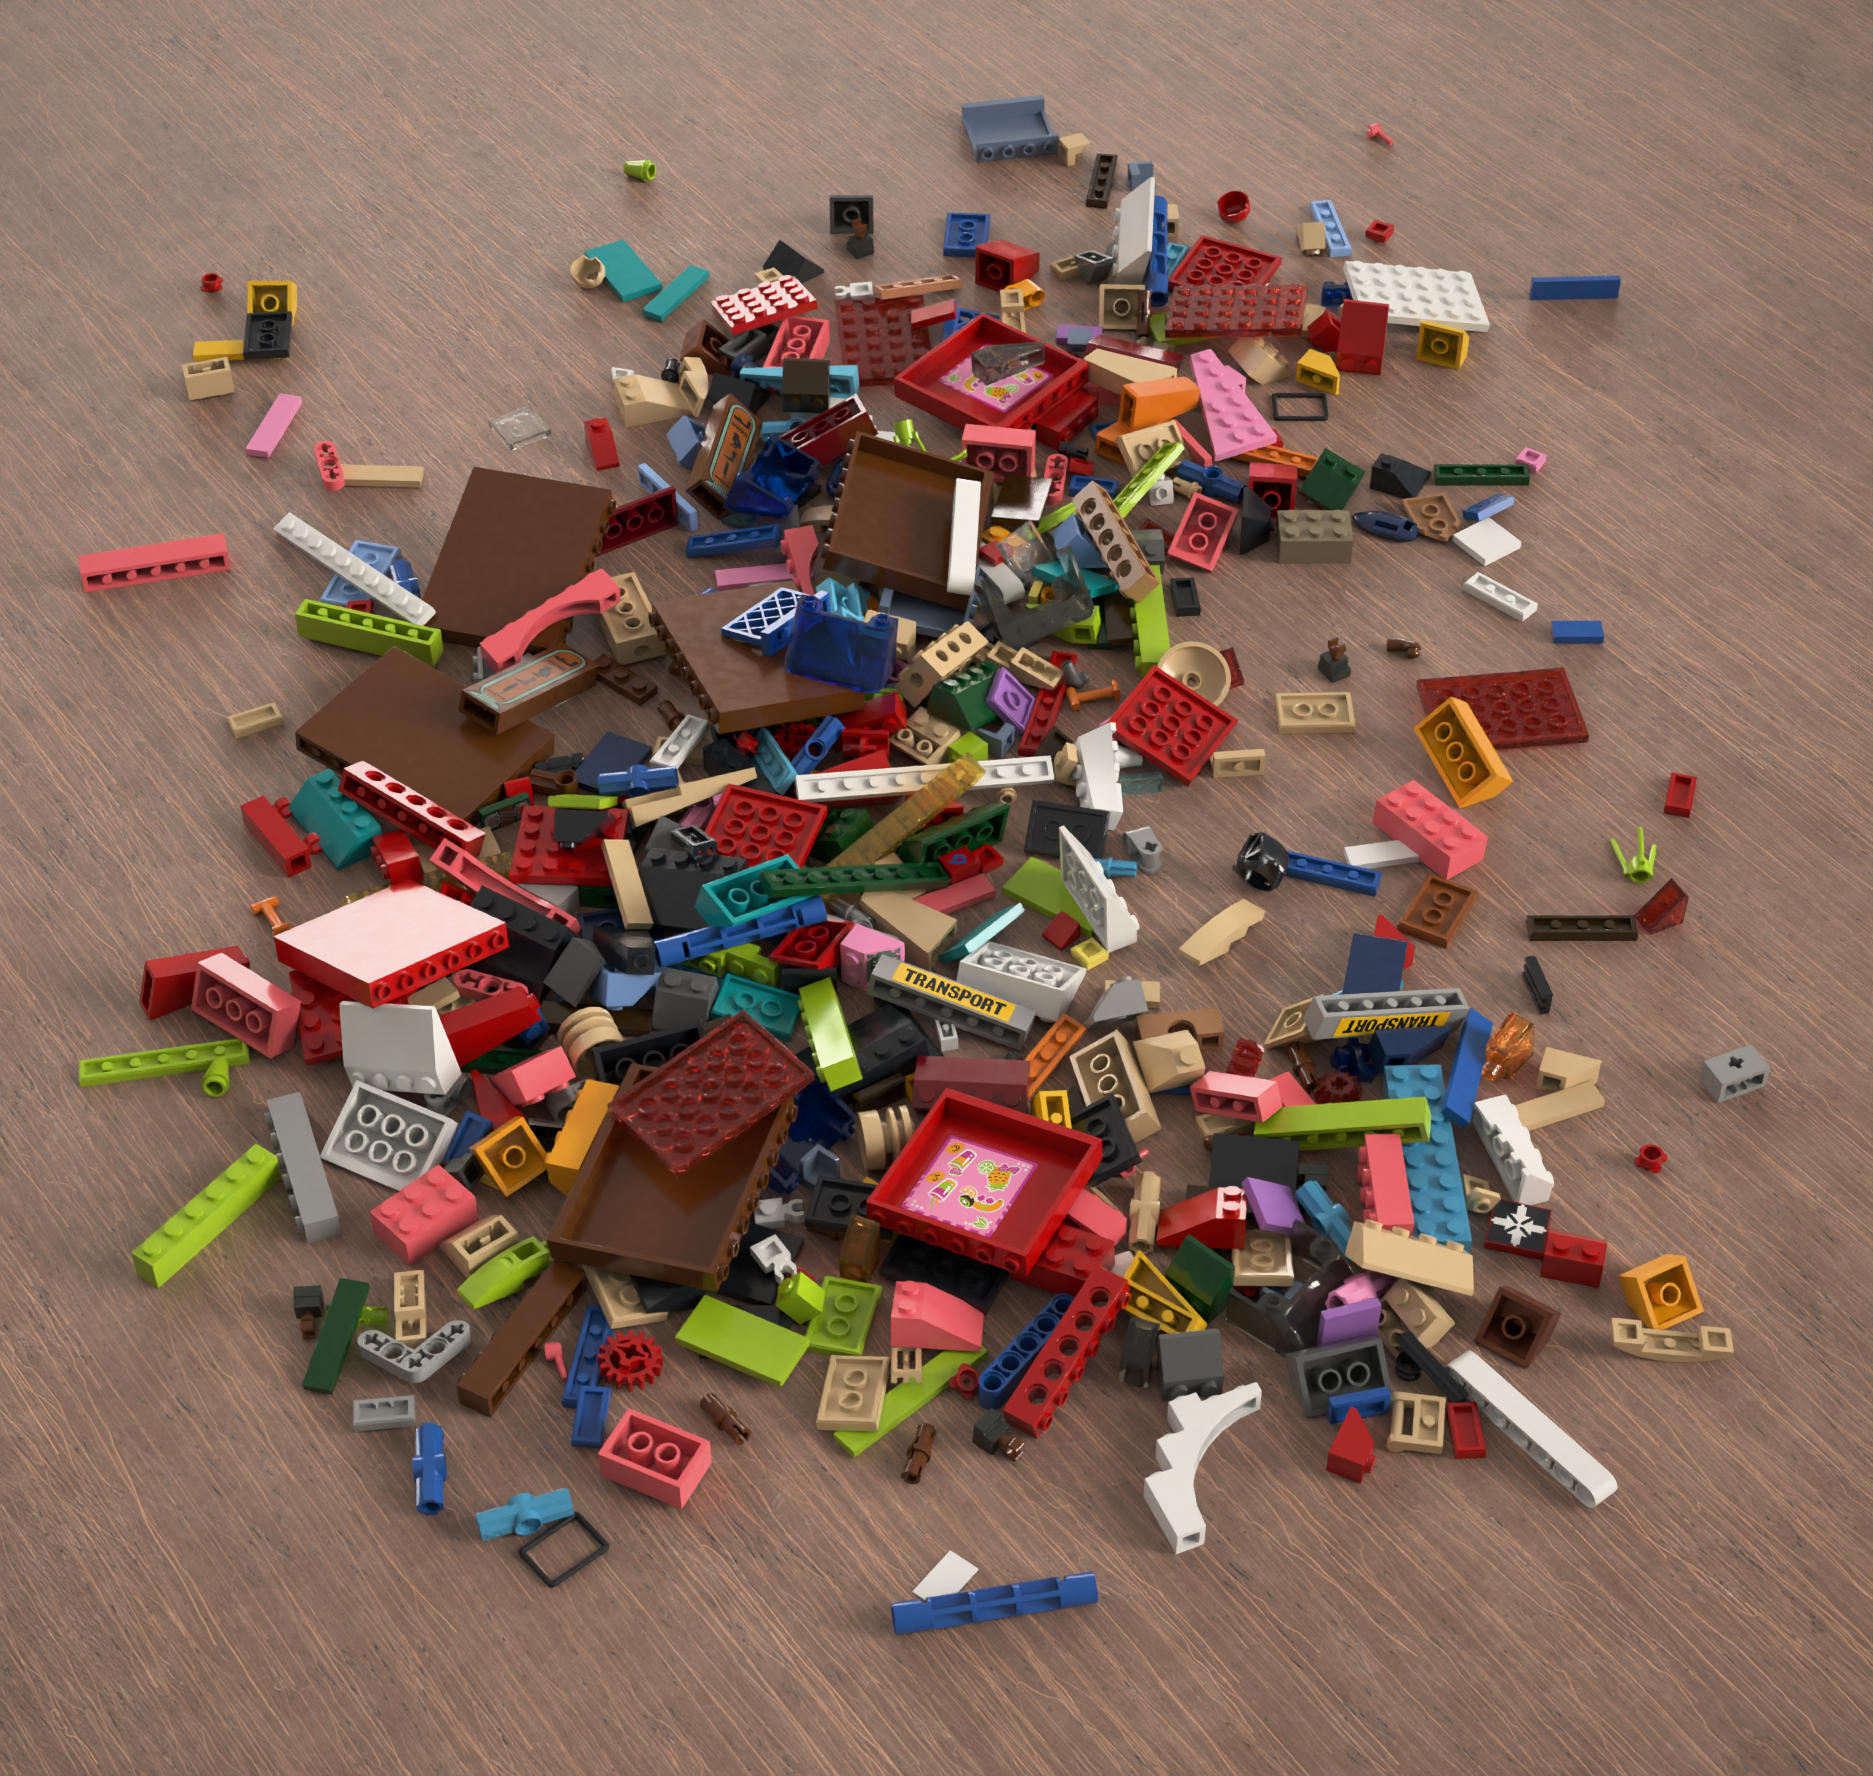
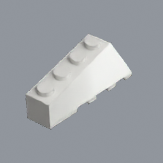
M1110 722L1077 738L1075 745L1078 763L1072 771V778L1076 781V796L1079 797L1080 807L1109 811L1111 814L1108 830L1114 831L1123 814L1121 784L1117 783L1120 772L1119 763H1114V752L1118 751L1117 741L1112 740V735L1116 732V723Z
M1507 1095L1475 1102L1471 1121L1513 1202L1534 1205L1549 1201L1551 1190L1554 1187L1552 1174L1546 1171L1542 1164L1541 1154L1538 1149L1533 1147L1528 1129L1522 1126L1516 1106L1510 1103Z

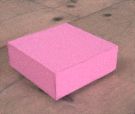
M1525 447L1515 459V464H1527L1528 471L1536 474L1545 463L1547 455Z

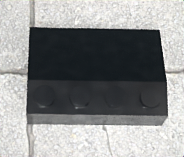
M651 848L640 865L638 872L653 920L651 928L691 932L708 927L707 922L694 908L702 885L748 869L747 858L698 853V856L693 857L685 851Z
M482 885L470 907L506 923L509 948L466 966L461 970L470 969L522 983L528 988V994L533 993L541 1005L551 989L543 981L572 938L579 937L569 927Z
M888 1003L847 1025L862 1074V1080L831 1091L827 1081L821 1083L810 1046L793 1055L797 1064L832 1112L835 1113L852 1104V1094L899 1072L903 1075L916 1068L918 1055L929 1056L925 1038L912 1021Z

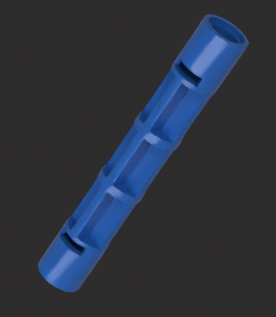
M1154 196L1152 252L1147 265L1146 290L1152 292V307H1162L1168 302V202L1162 196Z
M817 895L734 927L708 926L653 941L655 958L658 966L663 968L713 952L825 922L827 920L825 905L822 898Z
M1093 1571L1064 1575L1062 1581H1060L1059 1577H1051L926 1597V1602L921 1603L920 1599L891 1603V1614L895 1634L902 1635L1098 1603V1590Z

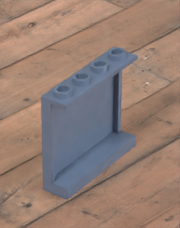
M1035 95L962 103V124L976 163L1058 154L1059 134L1053 133L1044 111V96Z
M977 566L973 593L969 598L965 611L884 587L878 612L916 621V633L937 638L945 632L948 633L956 624L961 626L966 621H969L973 625L984 578L979 576L981 566Z

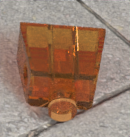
M1512 1011L1509 1013L1486 1045L1485 1065L1481 1073L1486 1079L1493 1081L1498 1075L1504 1079H1511L1533 1056L1535 1024Z

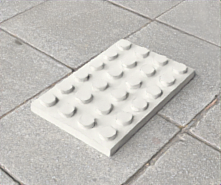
M1345 261L1343 270L1353 300L1390 304L1388 323L1420 326V322L1423 320L1460 330L1488 332L1490 324L1471 273L1465 271H1446L1444 269L1434 270L1423 267L1413 268L1402 265L1392 266L1381 263L1371 264L1360 261Z

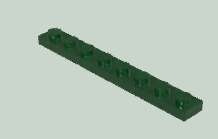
M940 861L762 870L758 877L769 898L947 888L951 882Z

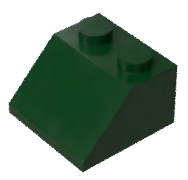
M1325 448L1298 491V494L1325 510H1343L1366 472Z
M1188 1235L1167 1268L1164 1277L1208 1324L1232 1303L1235 1266L1191 1235Z

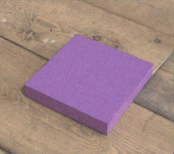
M1002 667L996 671L985 704L1005 723L1015 726V733L1019 736L1025 731L1036 699L1006 668Z
M1247 1177L1241 1183L1261 1230L1302 1239L1309 1233L1289 1186Z
M1372 1298L1321 1311L1316 1346L1366 1334L1377 1336L1381 1313L1379 1299Z

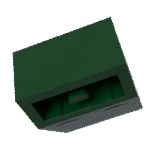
M853 808L846 810L828 809V814L808 856L830 866H851L879 835L867 810Z

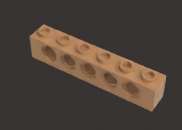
M1091 481L1072 499L1076 507L1075 513L1084 521L1083 527L1093 537V545L1101 551V559L1110 567L1111 571L1109 573L1111 577L1119 583L1120 587L1118 589L1125 598L1129 599L1131 597L1139 603L1160 582L1107 490Z

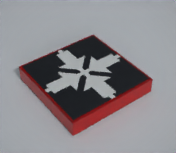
M1501 1199L1492 1209L1484 1248L1542 1260L1552 1210Z

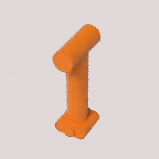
M1116 680L1110 682L1111 687L1076 693L1073 687L1067 688L1066 695L1071 709L1078 711L1081 708L1080 703L1108 697H1113L1115 702L1120 701V690Z
M276 896L250 905L253 915L261 912L264 913L272 926L273 937L291 929L288 922L282 923L273 909L279 906Z

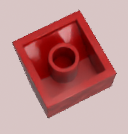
M1548 1229L1540 1277L1599 1288L1604 1268L1607 1240Z

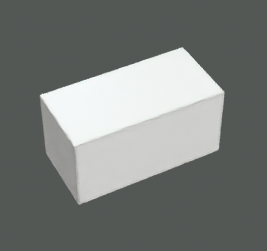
M934 1019V1027L941 1051L958 1049V1036L955 1025Z

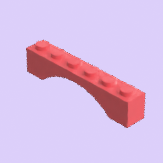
M813 525L784 530V540L780 541L782 554L788 557L786 560L788 573L793 574L794 578L792 581L801 593L813 596L815 593L811 586L810 575L818 559V541ZM825 618L821 621V624L834 642L827 619Z
M602 568L596 572L589 573L577 584L568 586L564 592L547 599L544 604L528 611L517 621L508 623L494 635L487 636L480 643L482 658L495 673L521 662L523 653L537 634L549 625L571 616L601 614L621 602L620 587Z
M445 838L430 858V862L438 871L476 894L483 885L569 927L576 935L582 928L573 916L508 881Z

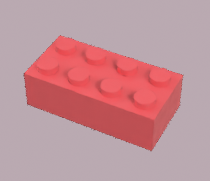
M800 316L783 319L763 368L783 367V358L823 359L830 343L829 320ZM769 386L764 388L769 391L780 392V390Z
M1415 780L1376 800L1372 823L1393 840H1400L1419 855L1421 862L1443 879L1448 880L1483 860L1488 836Z
M223 953L197 963L191 1010L269 1058L294 1048L300 1000Z
M1365 1134L1364 1146H1359V1163L1361 1165L1356 1166L1357 1182H1362V1187L1359 1190L1360 1204L1365 1205L1366 1210H1363V1223H1365L1366 1219L1383 1224V1229L1391 1231L1393 1226L1409 1230V1235L1412 1236L1414 1220L1400 1134Z

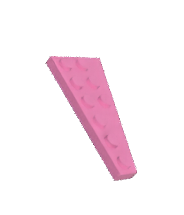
M1208 349L1191 354L1190 365L1194 380L1200 388L1201 409L1206 429L1209 431L1215 462L1276 443L1277 435L1214 352Z

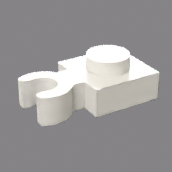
M872 282L850 283V287L836 286V303H843L847 300L860 304L874 302Z
M782 1198L759 1200L758 1208L754 1212L755 1224L775 1229L785 1228V1221L788 1220L792 1223L804 1222V1211L795 1212L796 1210H803L802 1199H793L788 1204H782Z
M776 1235L750 1247L751 1256L765 1273L774 1270L775 1280L778 1284L784 1280L782 1273L789 1272L792 1276L797 1274L796 1265L791 1262L790 1252Z

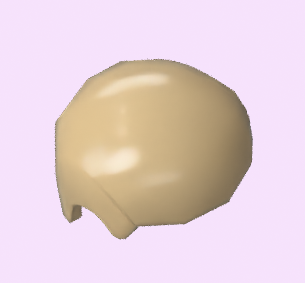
M583 255L573 261L570 266V275L578 286L586 289L594 288L602 283L605 277V266L597 257L590 259Z

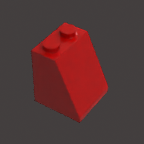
M1002 239L977 245L975 247V284L1000 292L1005 287L1019 283L1024 279L1030 280L1039 271L1040 252Z
M1250 462L1248 487L1271 506V517H1275L1276 524L1277 510L1295 509L1297 466Z

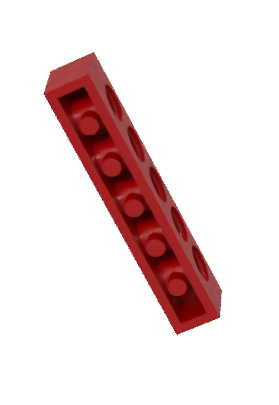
M364 761L344 768L338 791L436 850L445 838L468 852L474 858L480 856L486 835L483 831Z
M1096 1264L1003 1408L1007 1424L1036 1439L1042 1431L1048 1430L1053 1421V1413L1058 1406L1061 1407L1066 1402L1069 1388L1074 1381L1078 1382L1082 1377L1085 1363L1089 1357L1093 1358L1098 1352L1100 1340L1104 1333L1108 1334L1112 1330L1116 1321L1115 1316L1120 1308L1125 1309L1128 1305L1131 1293L1127 1279ZM1100 1301L1107 1302V1304L1102 1307L1094 1306L1097 1302ZM1084 1325L1091 1326V1328L1087 1331L1079 1330V1328ZM1069 1349L1076 1350V1352L1072 1355L1063 1354L1066 1350ZM1051 1374L1061 1375L1055 1380L1048 1379ZM1037 1398L1045 1399L1041 1404H1032V1401Z

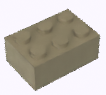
M1277 510L1276 542L1279 563H1351L1353 535L1349 510Z

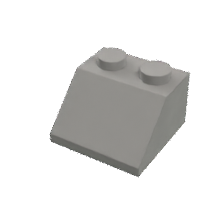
M1131 976L1118 978L1115 980V983L1110 984V988L1102 994L1083 1024L1087 1027L1086 1030L1136 1020V1016L1144 1015L1148 1009L1141 979L1132 980Z

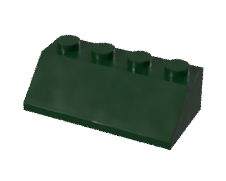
M982 661L933 685L927 713L969 732L998 718L985 704L996 671L1000 668L996 667V664L993 662Z
M987 803L980 807H974L969 812L960 816L951 817L939 825L930 826L925 831L916 835H909L902 840L899 858L903 863L938 862V857L964 846L972 852L987 843L993 846L1002 842L1010 806L1007 803Z

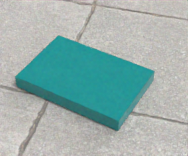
M1060 560L1033 566L1031 575L1088 599L1112 593L1119 587V583L1084 568H1073L1070 564H1063Z
M1019 902L993 913L940 954L939 958L943 964H947L971 954L1023 914L1025 909Z
M726 973L710 1018L717 1019L731 1014L737 1027L760 1033L766 1032V1036L789 1042L801 1012L797 1000L802 998L794 993Z

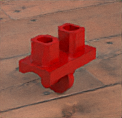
M852 727L851 729L842 730L843 755L863 757L884 749L886 757H889V731L886 729L862 730L861 728Z

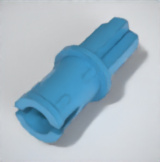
M1109 857V859H1094L1095 862H1100L1104 875H1107L1108 878H1111V876L1135 877L1137 874V863L1135 861L1113 860L1112 857Z

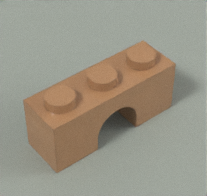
M1218 1007L1136 1016V1041L1188 1030L1197 1041L1201 1053L1223 1050L1224 1028Z

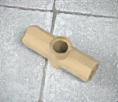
M1143 1171V1173L1136 1175L1134 1199L1131 1198L1129 1225L1131 1227L1129 1230L1128 1249L1134 1251L1135 1254L1140 1250L1146 1255L1154 1249L1155 1229L1158 1227L1160 1201L1158 1200L1161 1177L1151 1171Z

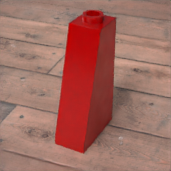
M884 749L815 774L891 767ZM794 785L793 795L797 799L796 786ZM903 796L812 803L825 805L827 809L891 805L899 803Z
M237 945L147 960L144 965L139 1003L149 1020L192 1004L198 962L223 953L250 970L249 958L243 954Z
M521 986L439 1015L459 1068L542 1020L537 1010L541 1007L533 993L528 995Z

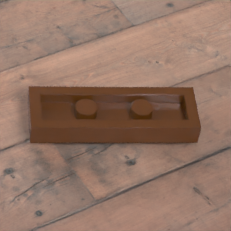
M605 654L594 660V662L600 665L597 680L639 706L658 694L657 685Z

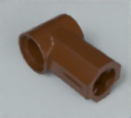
M533 768L529 773L533 791L555 796L564 794L580 795L577 774L574 771L563 770L558 773H552Z

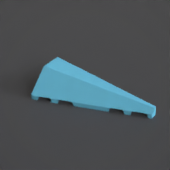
M857 365L830 366L831 397L848 399L855 394L858 395L859 376ZM783 367L741 369L740 380L745 381V379L760 383V387L766 388L769 386L778 389L782 394Z
M828 577L816 587L817 593L821 590L829 592L831 615L826 619L835 645L849 666L852 667L856 664L854 660L855 654L859 652V647L857 646L859 631L864 621L863 614L868 609L866 600L870 598V592L854 582L846 588Z

